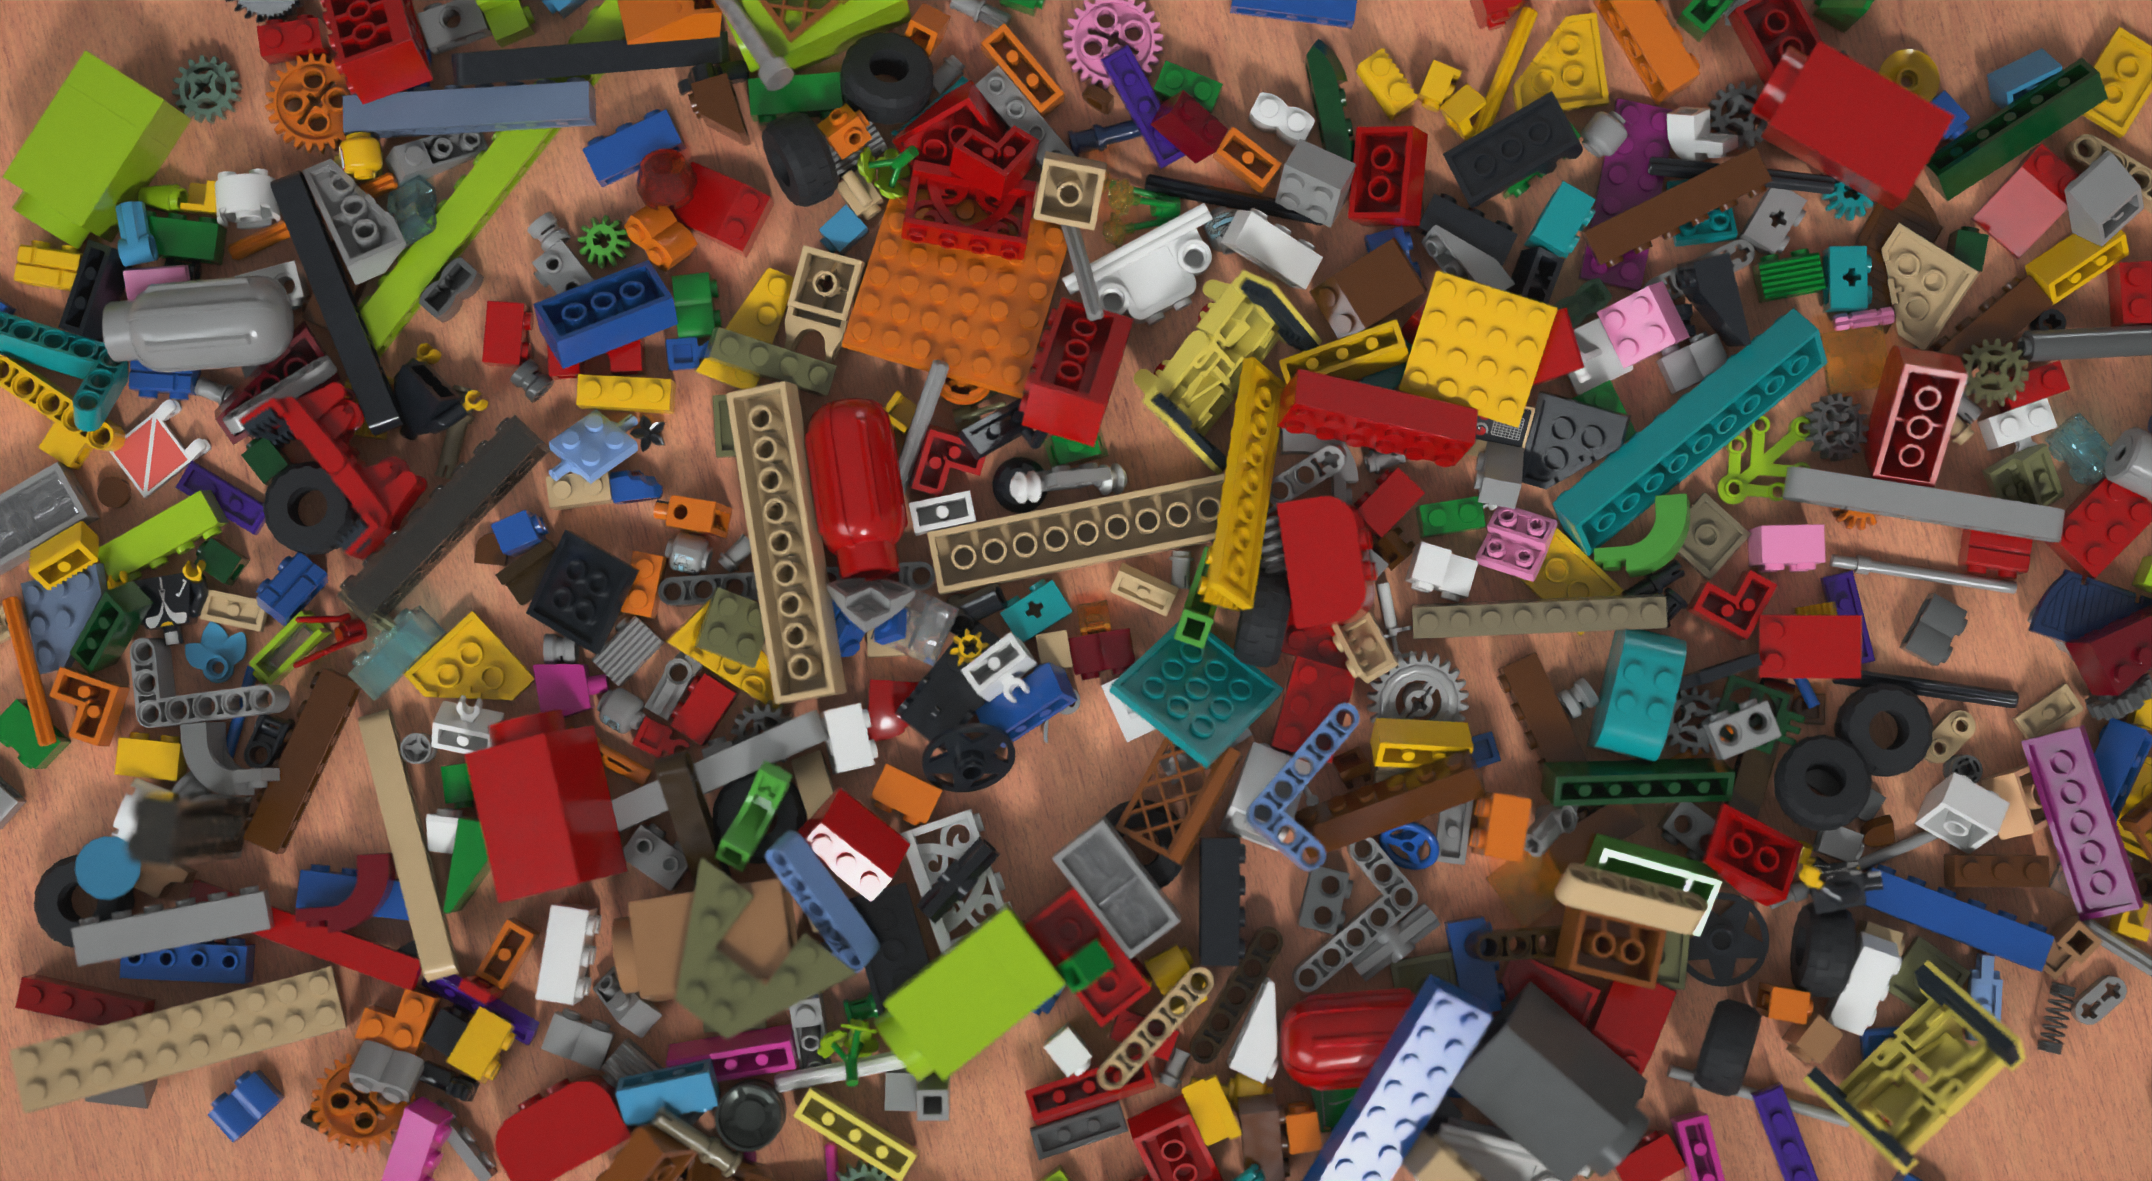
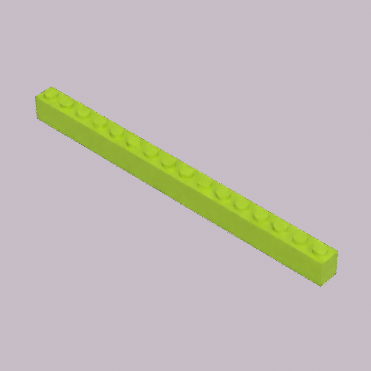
M605 0L601 6H595L587 17V24L582 30L578 29L572 34L568 44L625 40L617 0ZM603 74L544 79L554 80L555 83L567 82L569 78L579 77L586 79L594 87ZM561 128L496 131L492 137L493 143L487 151L482 150L474 159L473 169L468 175L464 174L457 180L454 185V193L448 200L446 198L443 199L436 207V216L429 224L425 223L420 227L415 236L417 240L410 248L406 247L397 257L396 261L398 264L391 273L388 271L380 278L377 284L379 288L373 296H367L359 305V310L379 359L421 307L419 300L424 290L430 284L440 280L445 267L463 254Z

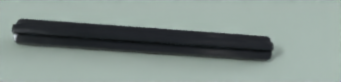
M1652 156L1648 162V174L1691 179L1719 165V163ZM1767 169L1772 181L1765 184L1766 188L1832 194L1834 191L1835 178L1829 175Z
M1148 174L1146 177L1144 188L1149 191L1238 210L1250 211L1251 208H1255L1269 216L1323 225L1314 222L1300 213L1286 209L1276 203L1275 198Z
M1863 670L1862 678H1832V682L1839 685L1863 688L1879 683L1895 684L1911 690L1919 696L2006 708H2016L2019 699L2018 693L2015 691Z

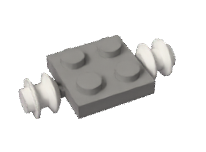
M1097 463L1082 464L1077 468L1063 465L1052 467V470L1037 473L1029 471L1026 476L1022 472H1017L1010 482V492L1018 503H1025L1027 499L1031 502H1037L1042 492L1078 489L1090 485L1097 487L1102 495H1109L1111 491L1115 494H1121L1127 484V474L1118 463H1114L1110 467L1105 464L1098 467Z

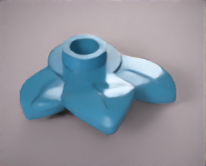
M215 622L208 623L203 631L201 643L185 645V655L189 664L203 670L204 676L214 683L228 681L234 673V665L243 660L247 652L245 633L239 632L229 637L225 629ZM218 662H222L224 670L218 674L215 671V665Z

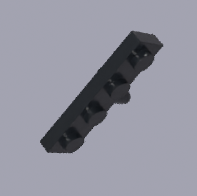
M1019 398L963 429L959 434V438L975 459L979 460L1020 436H1023L1033 449H1038L1048 433L1040 430L1034 431L1033 428L1022 425L1024 412L1019 411L1022 401Z

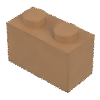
M1812 1012L1811 1017L1807 1018L1806 1024L1793 1023L1781 1039L1789 1044L1786 1050L1800 1061L1803 1060L1809 1064L1812 1060L1821 1064L1844 1034L1819 1014Z

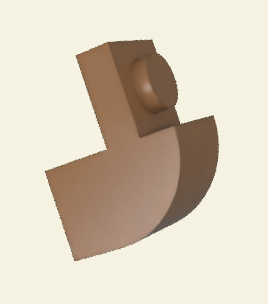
M2077 916L2067 917L2051 931L2052 936L2055 937L2043 970L2057 980L2076 960L2082 964L2102 944V938Z

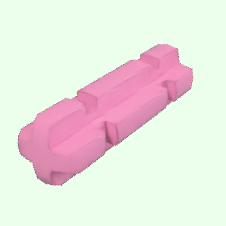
M1892 307L1880 308L1878 311L1876 309L1849 313V315L1842 313L1834 315L1832 323L1834 330L1837 332L1845 331L1849 327L1853 330L1874 327L1878 324L1881 326L1889 325L1895 322V313Z

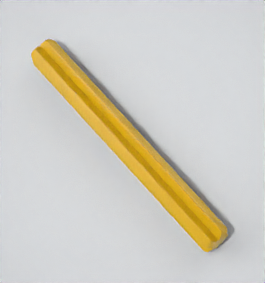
M1523 7L1485 97L1487 104L1480 109L1473 126L1475 131L1473 136L1493 125L1537 18L1538 12L1534 9Z

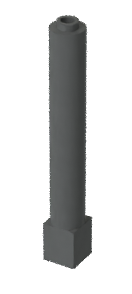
M2152 324L2025 331L2022 337L2019 338L2017 349L2023 351L2022 357L2024 360H2028V362L2152 355Z

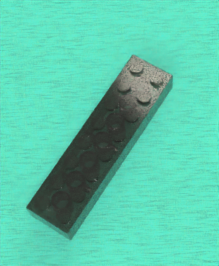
M516 415L511 419L507 417L501 421L495 429L497 433L489 441H482L474 449L473 453L475 456L467 464L465 462L459 464L451 473L453 478L445 486L441 484L436 487L429 495L431 500L423 508L418 507L411 512L406 519L408 523L400 531L396 529L385 539L384 543L386 546L378 554L373 552L363 561L362 566L364 568L356 576L352 574L340 585L341 591L337 596L363 622L377 627L550 451V448Z
M214 791L140 794L139 799L135 800L132 808V818L135 819L133 833H129L126 841V852H129L128 861L162 867H174L241 858L244 844L243 837L246 832L243 830V826L249 816L252 796L223 795Z

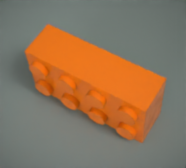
M1659 0L1593 1L1657 106L1688 88L1701 74L1699 72L1700 65L1698 60L1692 53L1688 54L1682 44L1684 40L1680 31L1675 26L1671 27L1666 19L1667 11Z

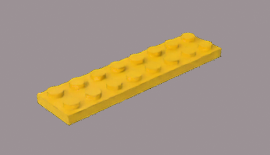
M1255 357L1243 359L1242 370L1239 375L1240 383L1235 402L1233 427L1231 428L1229 453L1226 458L1227 466L1222 485L1220 511L1217 515L1218 524L1213 542V556L1208 573V585L1242 610L1253 609L1280 427H1277L1280 396L1286 387L1282 380Z

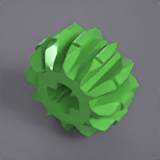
M607 215L603 216L601 224H599L595 217L591 218V223L594 227L590 229L588 226L583 225L581 229L587 236H579L577 238L579 243L585 245L579 250L582 256L589 255L587 262L590 265H593L598 260V266L601 269L606 267L607 260H609L613 267L617 266L618 264L615 259L617 255L622 259L627 257L621 248L631 247L629 241L623 240L628 236L626 229H620L622 223L618 219L610 224V218ZM602 236H606L608 240L611 239V241H607L609 246L606 248L597 245L601 243L599 239Z

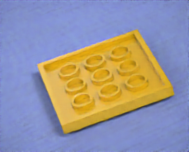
M1437 270L1399 390L1425 398L1478 409L1479 416L1519 428L1558 307Z

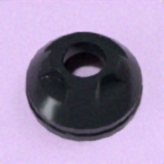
M1015 457L1006 460L996 470L992 482L993 493L998 503L1006 510L1014 513H1027L1039 507L1045 500L1048 491L1042 492L1037 502H1031L1027 499L1025 503H1018L1010 492V482L1017 472H1022L1026 476L1029 471H1035L1036 473L1044 471L1036 461L1025 457Z

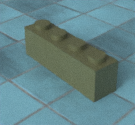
M721 327L712 330L704 359L775 382L786 381L796 384L799 390L818 396H828L837 368L836 365Z

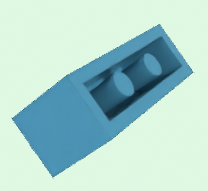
M710 1058L619 1078L616 1095L625 1125L635 1124L641 1126L650 1123L653 1118L657 1119L658 1117L654 1115L661 1107H665L677 1117L692 1111L707 1112L718 1106L720 1089Z

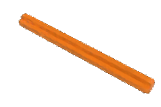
M387 172L359 185V187L375 199L397 189L398 182L393 173ZM317 204V207H318V209H319V212H320L321 217H322L323 222H324L325 219H324V217H323V215H322V213H321V211H320V208H319V206H318V204ZM282 220L229 244L228 251L233 259L241 260L291 236L285 221Z

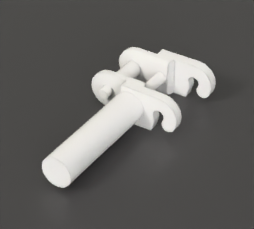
M1389 582L1377 584L1385 628L1388 631V634L1384 635V637H1391L1393 653L1396 659L1398 654L1403 658L1409 657V653L1401 654L1398 650L1396 636L1398 632L1412 630V626L1398 628Z

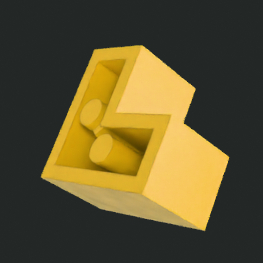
M479 1006L446 1062L483 1084H486L488 1079L493 1081L502 1067V1064L499 1062L501 1050L507 1051L516 1037V1034L512 1033L515 1027Z

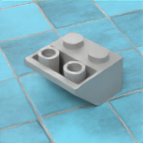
M2106 151L2101 157L2093 161L2081 175L2072 180L2064 189L2072 233L2100 247L2106 244L2144 209L2141 186L2114 154Z

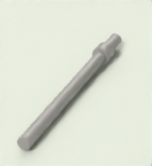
M1832 554L1830 559V566L1851 569L1857 574L1868 575L1871 572L2015 594L2017 590V582L1875 561L1871 560L1869 556L1857 555L1856 557Z
M1925 830L1855 861L1858 862L1861 871L1934 841L1939 837ZM1801 881L1791 884L1787 899L1769 907L1774 909L1793 900L1794 902H1799L1808 898L1810 893L1809 886Z
M1669 1065L1667 1077L1689 1082L1691 1087L1702 1089L1694 1080L1696 1068L1692 1071L1675 1065ZM1741 1085L1739 1093L1734 1096L1753 1101L1750 1093L1759 1089ZM1787 1097L1792 1112L1844 1127L1850 1126L1834 1110Z

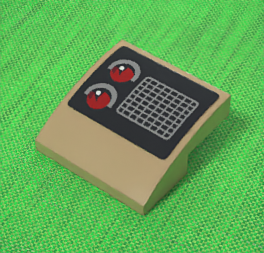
M1526 405L1519 428L1478 415L1475 444L1466 454L1478 457L1479 452H1485L1487 441L1525 448L1536 408Z

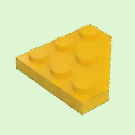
M1597 12L1566 16L1513 85L1515 112L1551 91L1556 96L1563 111L1607 106L1610 103Z
M471 611L404 673V676L424 697L460 698L461 695H465L466 699L515 700L535 682V676L475 611Z

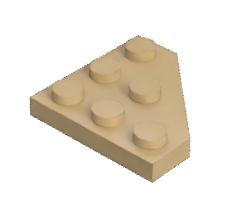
M1898 223L1881 249L1888 275L1887 281L1891 301L1894 305L1897 332L1899 336L1918 348L1928 350L1980 272L1903 224Z

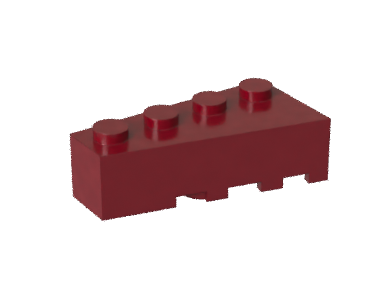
M304 320L294 329L292 340L286 351L274 361L259 365L214 411L215 420L233 445L249 435L245 429L232 434L222 421L225 415L316 359L328 356ZM338 369L330 378L300 395L297 399L339 381L341 378Z
M2152 604L2131 613L2130 616L2124 619L2110 622L2106 627L2085 633V636L2072 639L2064 643L2092 695L2118 696L2152 668Z

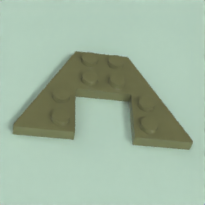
M702 858L698 870L675 1001L723 1037L729 1039L857 973L804 934L765 986L716 949L755 896Z

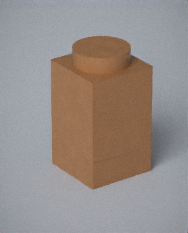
M779 878L740 884L741 887L755 897L716 948L764 985L769 982L798 943L792 895ZM694 892L628 902L630 916L613 920L612 944L620 987L624 994L640 992V998L653 1002L675 999Z

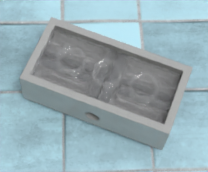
M56 462L0 494V576L31 558L30 550L74 524L83 521L88 526L100 519L73 470L63 463Z
M1103 816L1075 837L1052 857L1129 959L1181 920V914L1106 816Z

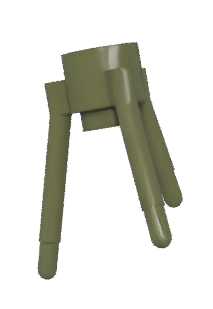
M991 390L979 402L970 405H960V408L954 409L953 416L958 432L960 433L963 429L981 420V415L1005 407L1006 403L1004 401L982 408L976 406L1000 392Z

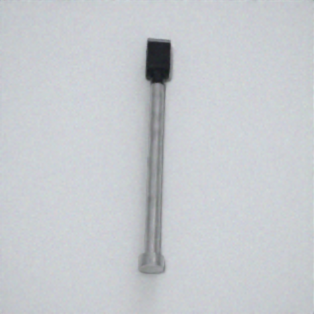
M715 0L760 66L758 76L765 87L770 91H775L786 86L792 80L794 71L784 57H776L738 0Z

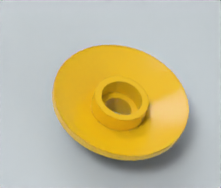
M1903 49L1896 51L1888 56L1880 66L1878 74L1902 87L1904 86L1901 84V78H1908L1910 86L1904 88L1929 102L1937 94L1940 84L1938 68L1927 54L1919 50Z

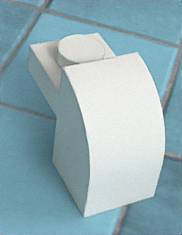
M1683 106L1667 113L1669 143L1673 151L1682 160L1702 162L1708 158H1723L1726 156V153L1738 148V135L1711 133L1709 108Z

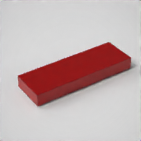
M476 974L463 978L458 987L459 990L484 1004L502 998L508 989L501 990Z

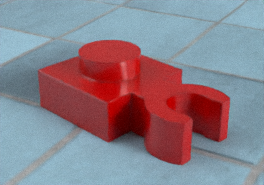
M645 716L632 742V745L658 758L662 757L664 751L668 752V755L675 754V750L679 745H683L686 748L691 747V743L685 739H671L675 730Z

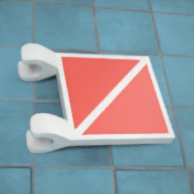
M168 399L163 402L153 414L125 435L126 440L121 449L110 452L144 498L152 495L187 467L191 461L198 459L211 450L210 443L206 439L201 438L194 440L185 449L165 423V421L182 410L181 405L176 400Z

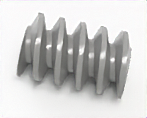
M1279 515L1269 516L1266 519L1261 553L1262 559L1260 560L1259 569L1265 570L1263 573L1276 574L1287 579L1286 562L1284 560V550L1282 549L1283 542L1280 537L1281 529L1278 525Z

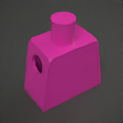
M586 664L533 665L540 712L562 709L565 719L595 708L593 695L606 693L610 690L608 676L606 674L590 676L589 667Z

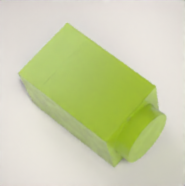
M738 0L776 57H784L794 71V74L848 50L850 46L854 45L862 37L874 33L888 32L909 22L911 19L907 0H849L844 5H838L791 43L759 0ZM768 0L771 4L782 5V0ZM788 0L787 6L803 7L804 0ZM810 0L809 8L820 10L830 0ZM774 8L775 11H776V12L778 13V15L780 16L781 9H776V8ZM786 11L785 24L791 32L801 25L803 12ZM808 13V18L815 13ZM724 15L750 72L752 73L760 69V66Z
M85 50L2 176L23 190L12 206V209L77 249L81 247L90 232L112 242L119 232L115 206L124 202L139 201L138 193L140 188L149 186L192 119L164 99Z
M1006 903L889 993L884 1001V1005L888 1010L876 1018L874 1024L888 1046L914 1078L920 1082L933 1071H936L943 1081L1066 986V983L1025 929L1024 923L1011 906Z

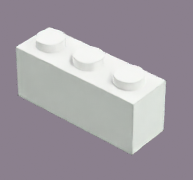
M1251 208L1250 211L1238 210L1221 243L1290 287L1306 290L1323 258L1314 252L1315 246L1303 239L1297 241L1290 236L1292 232L1288 228L1277 223L1272 225L1266 221L1268 216L1255 208Z
M1861 931L1855 942L1854 964L1849 983L1841 994L1833 998L1829 997L1824 1007L1826 1020L1834 1027L1863 1036L1867 1026L1871 1027L1877 1014L1876 1007L1880 1000H1885L1889 991L1888 982L1892 974L1896 975L1899 972L1902 958L1899 956L1896 943Z

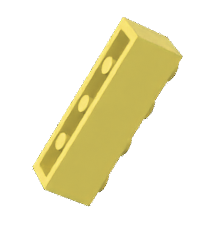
M812 1086L793 1115L798 1120L897 1181H902L919 1152L915 1147L816 1086Z

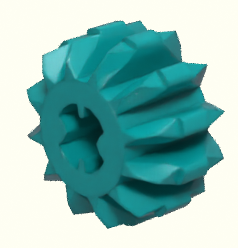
M1836 179L1833 193L1821 195L1822 200H1830V204L1825 207V211L1828 212L1833 208L1836 209L1835 219H1840L1844 214L1847 221H1852L1855 218V214L1861 218L1866 215L1865 208H1871L1874 205L1870 198ZM1849 190L1852 191L1853 196L1846 199L1843 193Z

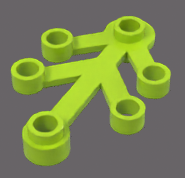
M1761 416L1758 419L1764 422L1765 426L1762 431L1755 428V422L1749 426L1752 432L1750 466L1742 473L1741 453L1746 450L1747 442L1739 435L1733 439L1740 441L1741 449L1739 451L1732 448V441L1726 445V449L1729 452L1727 475L1722 477L1717 485V493L1720 499L1732 505L1741 503L1747 496L1769 498L1775 502L1783 500L1785 484L1776 482L1770 486L1749 483L1758 475L1786 477L1787 467L1801 466L1803 468H1810L1805 462H1799L1794 465L1772 464L1797 441H1806L1805 438L1810 435V430L1803 434L1798 429L1800 423L1810 424V420L1806 416L1793 419L1788 426V433L1765 453V433L1770 428V421L1765 416ZM1731 483L1737 484L1739 488L1737 494L1730 493L1729 485ZM1775 486L1780 487L1782 490V495L1779 498L1773 495L1772 490Z

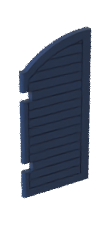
M2065 569L2063 574L2051 584L2041 597L2032 616L2028 631L2065 643L2072 639L2085 636V633L2106 627L2109 625L2108 623L2117 619H2124L2130 616L2131 613L2151 605L2152 598L2141 595L2139 603H2136L2135 592L2091 577H2087L2085 585L2081 584L2082 574Z

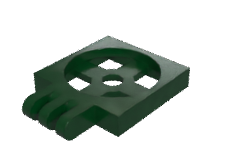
M1735 675L1728 676L1716 713L1727 710L1729 714L1740 710L1739 703L1729 700L1731 693L1743 687L1752 688L1748 700L1756 698L1757 702H1761L1764 693H1766L1775 706L1776 716L1774 718L1782 736L1752 749L1771 754L1775 740L1790 746L1795 745L1797 740L1786 737V733L1788 731L1800 735L1801 728L1790 725V722L1793 720L1798 723H1804L1805 717L1786 710L1791 695ZM1757 713L1753 720H1749L1751 728L1763 723L1761 716ZM1725 725L1722 726L1719 736L1731 741L1733 734L1729 733Z

